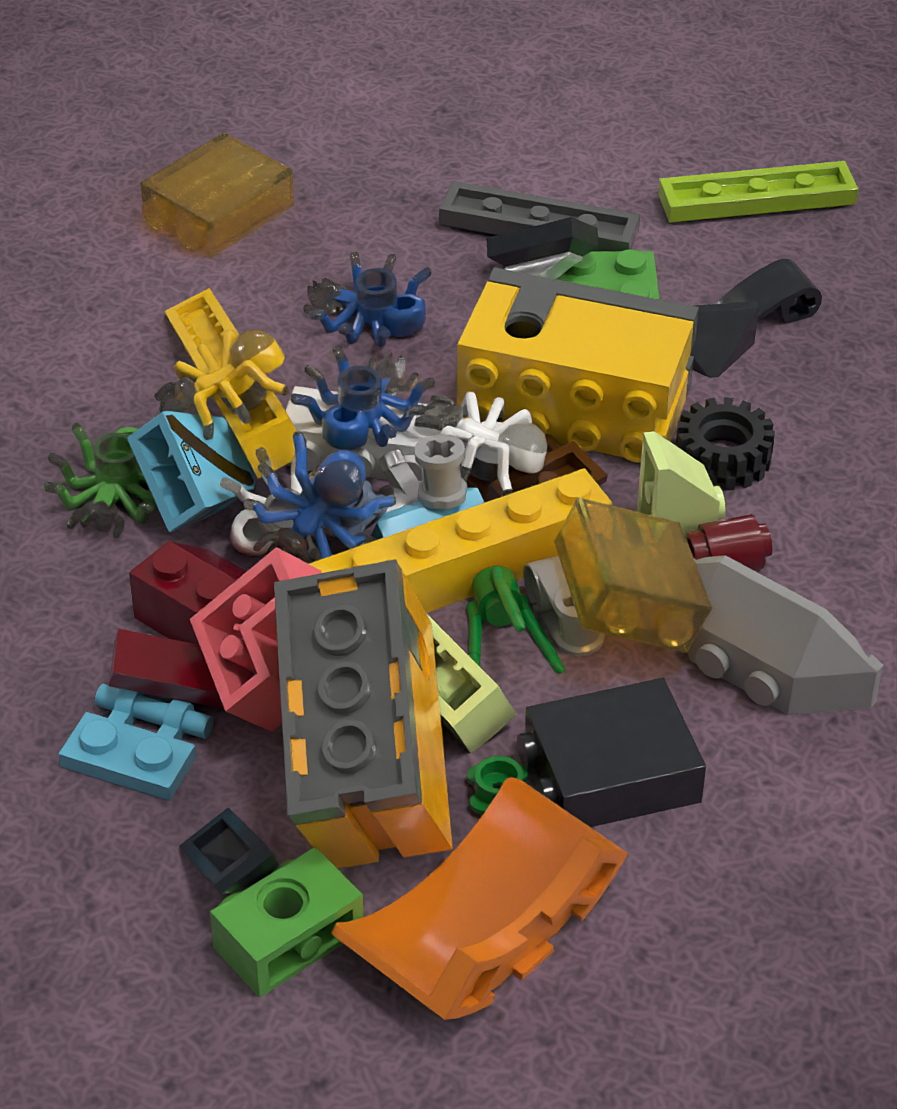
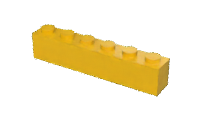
M584 468L309 563V565L325 573L396 559L424 611L428 613L473 597L474 594L471 587L473 579L486 568L493 566L506 567L515 574L516 580L524 578L523 569L526 563L578 550L587 556L609 548L612 501Z

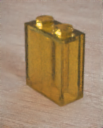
M225 132L140 182L143 205L142 214L146 222L152 228L157 230L163 229L178 238L186 248L191 250L197 249L210 258L215 257L294 206L292 169Z
M577 497L554 543L581 629L687 653L710 614L712 605L680 522Z

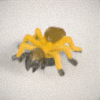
M227 330L223 336L222 357L218 361H216L206 344L200 343L197 345V351L209 368L208 374L185 362L178 361L174 365L178 381L165 384L154 394V397L157 401H160V413L163 411L184 413L195 404L203 424V437L205 440H210L214 436V422L206 404L207 399L218 393L228 410L233 414H237L242 423L248 424L252 418L248 411L263 401L267 390L284 396L289 394L290 390L286 385L275 382L266 376V374H270L282 365L285 356L274 337L267 332L246 330L238 335L233 330ZM189 377L196 380V382L194 383L191 379H189Z

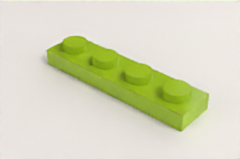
M836 161L659 178L658 195L670 223L854 205L857 201L858 187L846 162Z

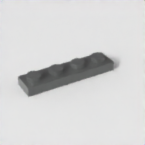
M452 181L439 208L440 225L495 235L573 217L598 228L599 248L593 251H623L632 249L640 225V214L456 181Z

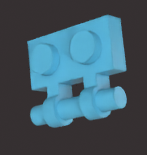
M104 683L101 684L95 696V705L112 712L108 718L89 712L84 714L58 754L60 767L170 801L196 759L195 745L181 741L186 733L207 739L213 728V717L194 711L193 704L174 699L167 703L144 696V693L110 687ZM136 719L160 725L161 727L155 733L132 725Z

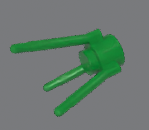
M493 566L479 572L473 579L471 586L475 600L466 605V612L469 618L468 656L480 667L483 621L486 620L494 626H506L512 623L514 629L518 632L523 631L525 626L527 627L554 672L562 674L565 671V667L533 614L528 598L525 595H521L515 574L503 566Z

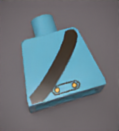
M163 411L127 437L169 532H175L212 516L239 500L237 495L221 488L224 478L243 485L248 492L255 489L256 481L253 476L255 473L241 450L228 422L223 417L211 416L213 422L203 426L198 414Z

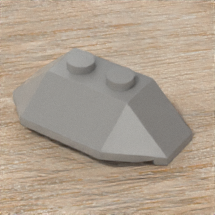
M727 556L704 557L698 560L688 558L679 565L676 606L689 659L696 663L704 674L711 678H722L746 691L747 695L755 703L762 706L771 705L787 715L870 709L876 703L883 664L873 654H865L856 638L827 609Z

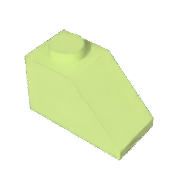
M655 431L643 433L637 502L638 516L652 549L686 544L687 532L697 531L699 524L718 521V519L724 518L725 500L720 486L712 485L702 463Z

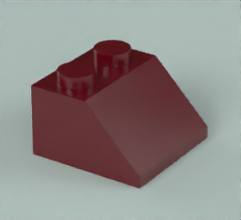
M167 541L129 572L134 618L168 639L199 645L190 618L247 571L211 550Z

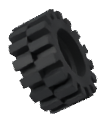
M724 397L723 404H717L715 398L706 399L705 408L699 402H696L690 406V412L684 410L681 414L677 427L676 446L705 466L713 486H716L717 483H725V491L735 490V482H739L743 489L752 486L753 478L759 482L765 477V471L769 472L775 438L774 424L770 418L765 419V412L762 409L757 408L750 412L751 403L743 400L740 406L733 405L734 398ZM727 440L735 442L740 446L721 447L710 443V441Z

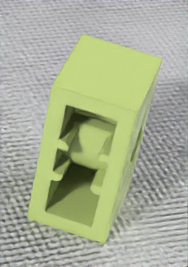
M427 614L432 623L441 723L472 753L482 747L517 714L500 687Z

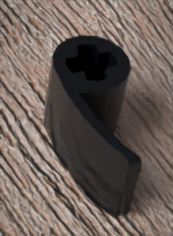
M780 259L759 269L738 283L716 304L757 301L759 306L757 322L773 310H776L785 322L792 323L812 317L822 303V295L795 262L790 259Z

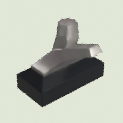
M573 217L486 238L487 257L505 266V270L557 279L573 265L582 261L583 256L599 248L598 228Z

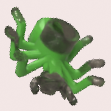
M76 422L72 425V432L81 446L85 466L88 471L94 473L91 476L78 478L74 475L70 463L66 459L55 453L49 454L48 461L61 470L70 488L79 490L91 487L77 496H71L61 483L46 482L44 484L45 491L57 494L68 510L76 509L86 503L84 507L75 510L67 520V527L69 529H72L79 520L81 528L87 527L94 520L97 531L108 532L112 528V523H115L113 537L119 538L125 528V521L118 514V508L115 505L119 499L137 523L142 524L146 521L148 513L152 514L156 511L157 504L152 493L138 485L148 484L127 439L138 428L124 427L114 433L100 437L94 444L93 453L91 441L81 424ZM127 492L145 502L140 503L139 507H137Z

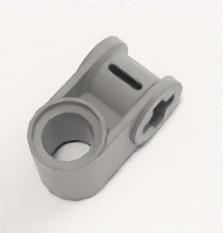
M578 550L526 563L523 569L527 596L531 603L537 602L536 605H533L536 613L540 614L556 646L563 652L575 656H585L597 652L603 646L605 640L600 617L606 609V597L592 574L585 554Z

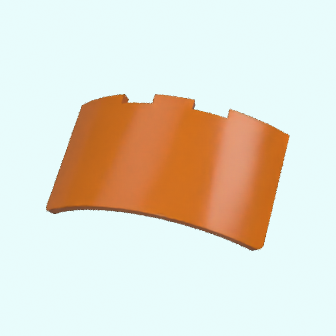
M510 777L504 781L497 795L468 835L429 876L401 898L381 910L360 919L336 923L331 933L444 1020L460 1018L493 1004L495 994L491 991L497 988L511 974L522 981L554 952V946L547 941L564 926L572 915L580 921L587 917L616 876L629 853L522 780Z

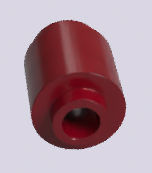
M753 514L699 524L697 531L686 533L688 558H694L695 560L704 557L727 556L756 571L764 568L765 557L772 556L773 552L768 526L766 523L758 524Z

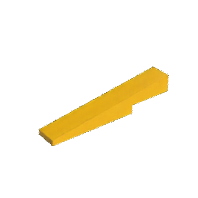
M210 288L165 310L170 323L195 368L207 374L209 368L197 351V345L200 343L206 344L215 360L218 361L222 357L224 332L233 330L239 335ZM255 380L248 390L238 395L242 405L235 409L227 398L220 397L218 393L212 396L223 418L228 422L241 450L259 479L262 477L261 462L265 460L270 461L272 471L292 462L295 453L293 437L298 436V433L274 392L266 390Z

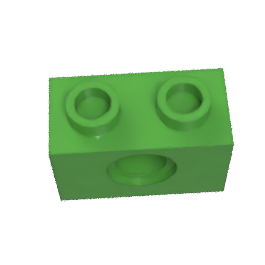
M314 847L296 859L284 861L270 875L246 890L230 894L218 907L211 910L213 948L260 998L344 944L334 937L331 932L336 923L363 918V894Z

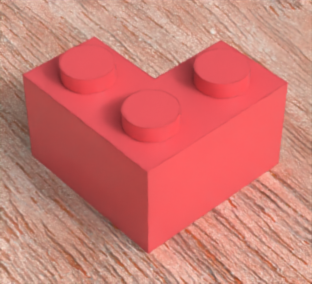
M277 547L190 618L225 711L271 732L282 724L274 582L322 573L321 570Z

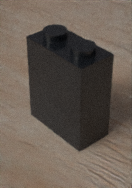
M664 677L526 707L525 732L517 735V746L522 765L526 770L535 769L538 776L535 783L536 791L589 827L702 803L706 764Z

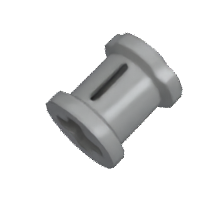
M445 434L431 435L420 440L414 448L415 461L421 466L422 481L419 483L418 500L422 505L430 509H451L459 506L466 500L467 483L461 478L460 463L465 458L464 443L459 438Z

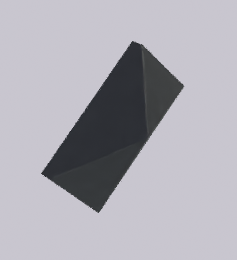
M757 301L694 305L699 307L696 341L690 353V356H694V371L709 378L719 377L755 344L759 312Z
M229 807L179 845L188 859L221 895L246 890L270 875L279 865L267 845Z

